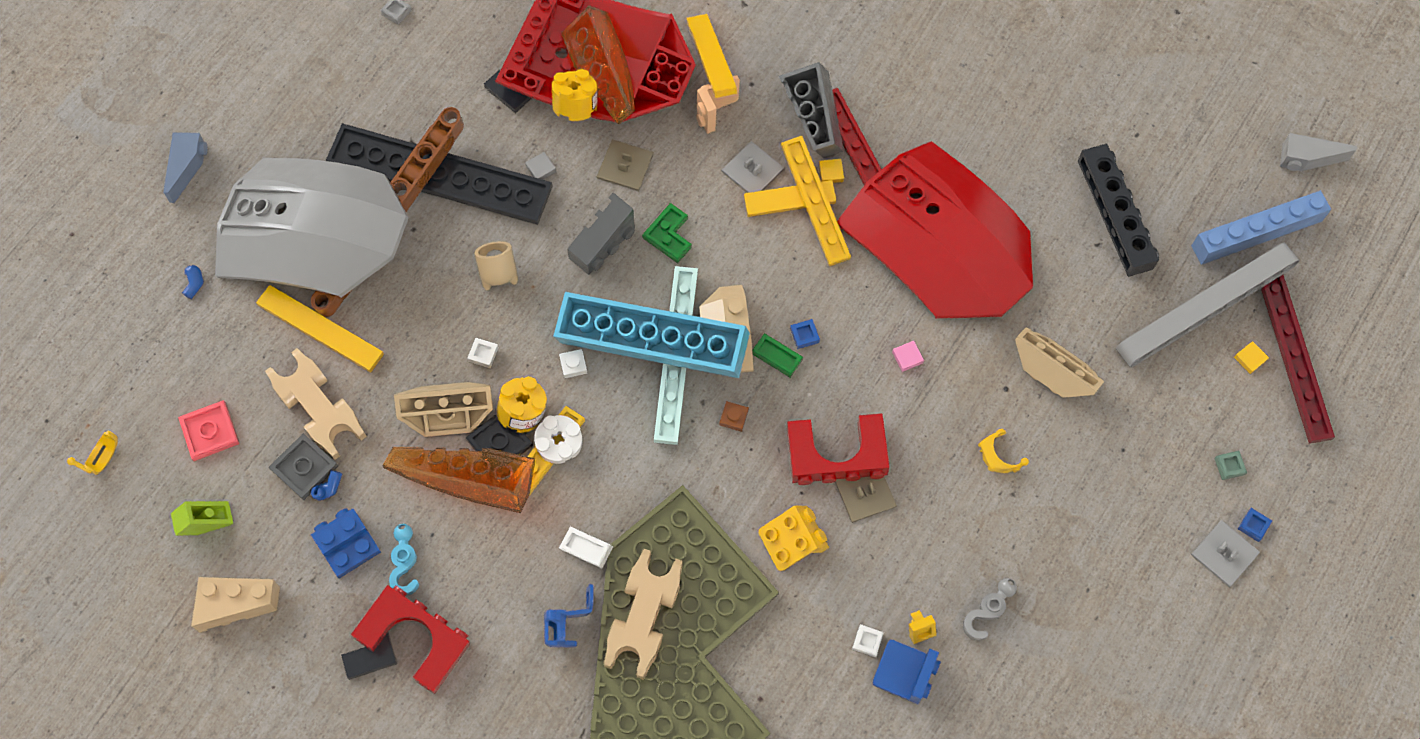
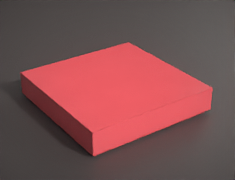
M224 400L178 417L193 461L240 444Z

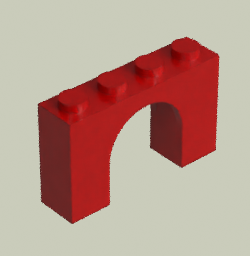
M883 413L858 416L857 426L860 450L853 458L844 462L826 460L817 452L813 441L811 419L787 421L792 483L809 485L814 481L833 483L836 479L857 481L860 477L881 479L888 475L890 466Z
M387 585L351 633V636L374 652L388 631L396 624L403 621H416L426 626L432 634V649L413 676V679L435 695L470 646V642L467 640L468 635L457 627L455 630H452L446 625L448 621L436 613L432 616L426 612L427 607L420 601L415 600L412 602L407 599V593L395 585L394 588H391Z

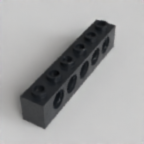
M1107 143L1082 150L1078 158L1079 166L1127 276L1130 277L1154 270L1159 261L1158 250L1153 247L1150 241L1149 230L1144 227L1141 221V212L1133 203L1132 192L1125 185L1124 174L1117 167L1114 152L1110 151ZM1116 207L1122 208L1123 211H1119ZM1124 226L1130 227L1132 231L1127 230ZM1133 246H1137L1141 250H1136Z

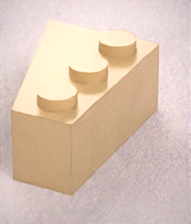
M198 577L192 627L201 633L213 627L225 626L234 621L250 619L277 611L280 586L273 579Z

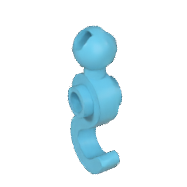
M400 524L394 529L393 533L399 545L391 552V560L397 568L390 574L389 583L391 588H394L396 585L407 593L406 596L416 592L419 587L418 581L414 579L407 586L403 587L398 585V580L414 566L417 555L412 546L408 545V541L413 535L412 528L407 524Z

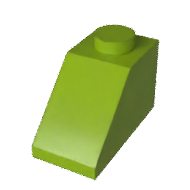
M185 501L171 512L175 536L200 535L233 524L229 501Z

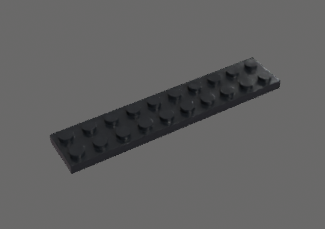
M342 123L325 161L358 166L382 173L391 182L417 144ZM448 153L421 192L538 225L553 185L550 181ZM431 154L425 155L423 159L430 158Z

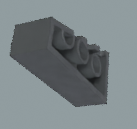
M820 62L779 75L814 151L823 158L844 152L829 71Z

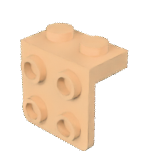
M737 75L732 76L737 87V94L715 98L710 84H706L697 90L696 118L699 126L704 127L707 134L714 132L716 129V109L738 100L740 79Z

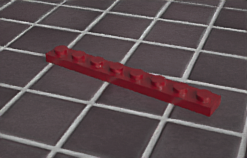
M1283 274L1262 287L1261 291L1308 442L1311 444L1330 441L1335 438Z

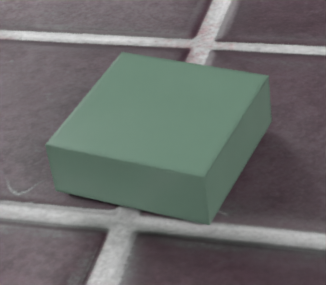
M1240 451L1218 455L1214 458L1222 480L1247 474Z

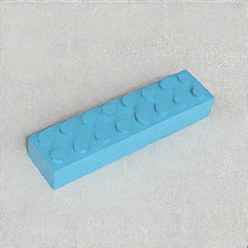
M565 292L553 337L561 344L739 378L750 332L744 325Z

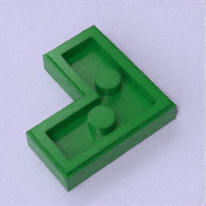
M670 203L642 234V238L673 261L679 263L692 248L690 242L676 233L687 221L688 215Z

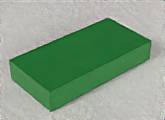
M765 333L752 349V355L791 378L803 361L801 355Z

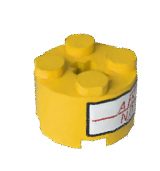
M579 69L577 71L555 74L554 81L552 82V106L557 116L561 114L569 117V121H581L591 117V112L597 109V84L587 70Z
M530 376L515 378L503 384L500 390L496 413L498 420L505 428L508 426L511 429L517 430L518 433L530 432L538 427L545 412L547 397L544 389L537 383L535 378Z

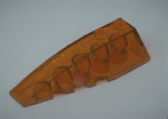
M588 6L561 34L576 70H587L589 75L594 78L597 84V98L603 101V106L615 122L621 124L635 111L634 94L627 61L608 12Z
M392 447L383 463V468L408 480L460 499L521 513L530 495L535 458L491 448H482V451H470L469 448H460L459 451H446V448L424 450L423 447Z

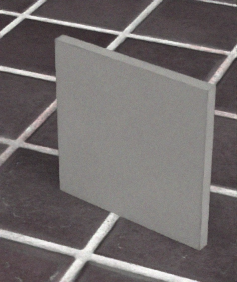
M751 141L721 171L747 193L763 191L784 170V167Z
M1221 520L1191 555L1228 587H1231L1260 552Z

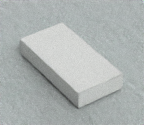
M570 526L559 548L602 569L613 546Z

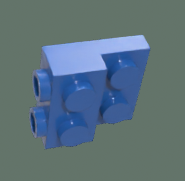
M345 508L335 515V520L330 523L322 522L314 528L315 532L311 534L338 579L381 553L354 508L351 510Z

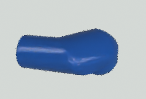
M190 265L185 268V275H187L189 284L182 294L191 300L204 284L202 272L196 265Z
M331 470L328 481L313 487L311 496L319 501L334 496L337 493L342 473Z

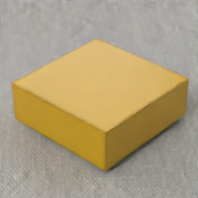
M841 159L819 161L821 182L832 180L833 183L844 182Z
M1253 341L1234 356L1249 374L1253 373L1269 359Z

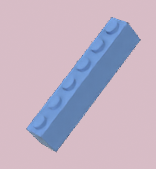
M1320 190L1198 234L1191 247L1199 262L1203 265L1320 223L1332 209Z

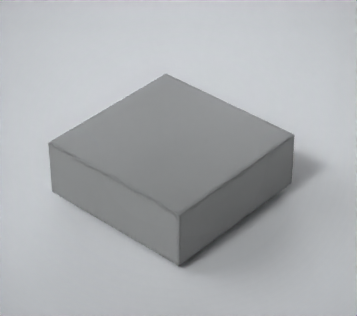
M389 0L380 11L383 16L399 25L412 9L409 4L402 0Z
M545 152L525 162L527 169L535 178L543 180L556 172L555 166Z

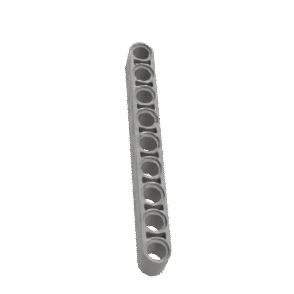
M1285 242L1281 243L1128 337L1116 347V350L1128 366L1132 368L1295 267L1300 260Z

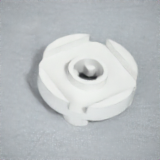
M547 416L539 424L534 435L537 451L544 460L550 463L561 464L566 460L573 459L582 448L583 438L580 427L574 420L566 416ZM558 434H561L562 438H564L565 441H560L559 444L556 445L554 439L552 438L554 436H557Z

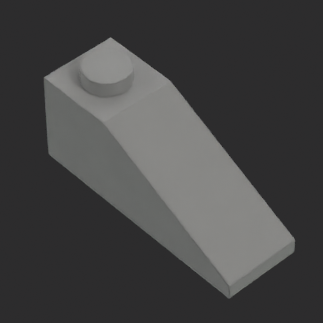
M1289 133L1282 144L1280 167L1288 168L1291 171H1305L1349 161L1357 150V146Z

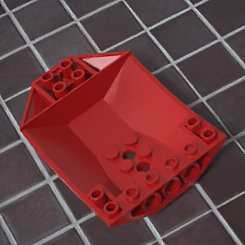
M535 0L495 83L552 105V82L554 81L555 74L584 69L589 72V75L594 78L597 84V109L591 112V118L624 122L680 103L696 64L672 12L667 14L651 11L614 0ZM564 49L567 56L559 58L555 53ZM583 57L588 61V64L580 67L576 64L575 60Z
M932 141L901 153L867 181L837 220L839 227L891 270L933 313L935 319L1002 317L1033 289L1030 230L1014 210L988 185ZM913 193H920L922 195L918 199H913L910 196ZM929 206H937L939 212L929 214L926 209Z

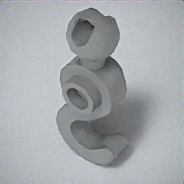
M1004 578L999 581L998 592L987 594L980 603V610H973L966 615L963 621V629L969 638L981 641L988 637L987 631H976L972 627V621L974 619L993 620L1003 615L1006 609L1005 598L1011 597L1017 592V584L1013 579Z

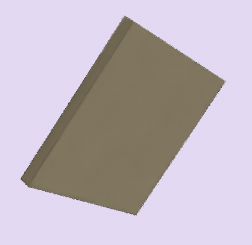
M612 139L597 178L639 191L654 152Z
M860 477L857 481H847L846 479H836L835 481L852 523L897 507L885 477L881 479Z

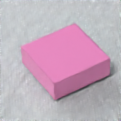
M914 341L892 350L902 372L924 362Z

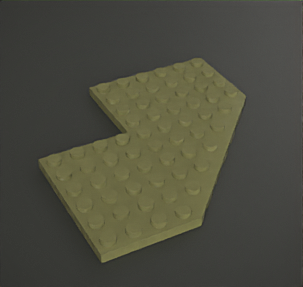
M682 485L610 544L613 548L607 558L590 739H766L771 734L705 657L777 597L779 592ZM647 549L651 551L648 570L655 576H664L669 573L675 559L683 561L680 575V589L673 608L661 605L652 631L663 634L656 660L649 668L643 680L637 678L636 674L640 658L633 651H625L619 654L612 669L604 667V661L607 651V638L614 620L618 619L627 622L635 596L625 593L626 584L633 566L638 561L642 551Z

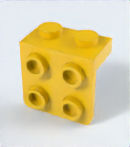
M794 505L758 531L779 571L786 570L811 553H822L829 548L826 542V534L818 527L815 522L816 516L814 512L807 506Z

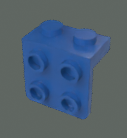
M889 640L875 673L873 685L915 704H919L922 697L927 699L932 684H929L928 681L931 674L936 675L941 663V661L937 660L939 652L929 649L926 654L895 640Z

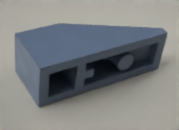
M172 133L163 191L170 203L176 202L203 164L204 155H207V143L204 142L200 133Z

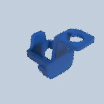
M589 584L586 589V609L574 611L547 610L544 613V642L548 647L574 648L577 646V641L565 640L566 618L585 617L591 613L593 609V584ZM549 626L554 629V640H548Z

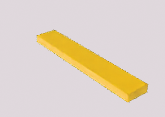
M708 14L686 18L687 26L715 98L737 94L736 84Z
M803 136L781 142L782 150L828 265L832 266L851 259L850 252Z
M271 285L267 287L256 302L262 309L370 373L384 355L380 349Z

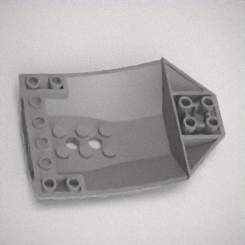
M263 158L233 185L217 224L215 276L218 278L256 280L292 285L337 295L342 298L394 259L409 217L385 174L358 166L321 160ZM286 205L284 213L278 215V210Z

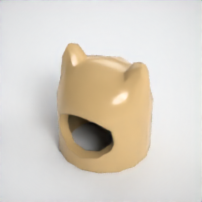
M503 241L490 242L475 250L476 263L482 286L485 290H490L491 286L503 285L508 282L513 285L517 284V269L510 243ZM492 250H500L502 252L495 256H486Z

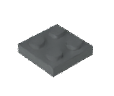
M303 433L269 466V469L302 500H305L311 494L312 488L320 485L330 475L331 470H335L338 465Z

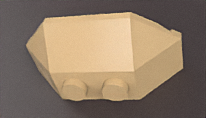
M742 285L719 287L699 306L700 317L744 325L750 332L746 296ZM751 333L741 373L754 371Z
M1026 327L1015 339L1023 370L1030 374L1033 379L1040 381L1053 393L1063 398L1094 395L1104 383L1088 364L1040 333L1033 332Z
M464 382L421 386L394 394L397 419L424 437L473 432L493 410L491 387L486 384Z

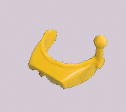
M999 429L996 433L989 435L978 446L981 447L980 452H982L983 460L988 466L989 471L998 473L1013 471L1015 473L1020 471V468L1023 466H1027L1029 460L1022 458L1019 464L1011 465L998 458L993 446L994 439L1005 435L1007 432L1004 429Z
M107 430L98 440L84 465L77 462L73 457L67 459L68 465H74L88 474H99L111 460L117 447L118 437L113 432ZM102 446H104L105 449L103 450L96 464L93 465L92 463L94 459L96 458Z

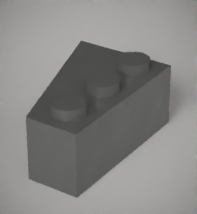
M615 193L609 196L611 202L603 212L601 210L597 211L595 214L598 217L597 220L589 228L585 226L567 249L569 259L588 275L594 270L597 271L603 265L604 260L609 255H613L618 250L619 245L625 239L628 240L635 232L633 208Z

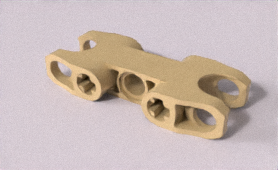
M296 348L291 352L298 363V368L293 375L288 377L280 376L271 367L265 372L272 383L273 389L288 409L300 403L312 419V421L304 426V429L319 448L336 460L340 457L334 446V438L338 433L350 431L361 441L367 436L362 430L354 411L343 398L332 405L319 388L328 380L313 360L306 357Z
M647 549L642 551L638 561L631 570L626 584L625 593L635 596L627 622L618 619L614 620L607 638V651L604 661V667L612 669L619 654L625 651H633L640 658L636 674L637 678L643 680L649 668L656 660L663 634L652 631L661 605L673 608L680 589V575L683 561L675 559L669 573L664 576H655L648 570L651 551Z

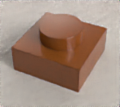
M726 401L719 425L742 432L749 407Z

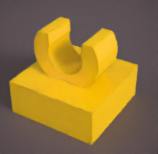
M920 610L910 614L913 620L909 623V637L913 644L936 636V622L932 615L923 617Z

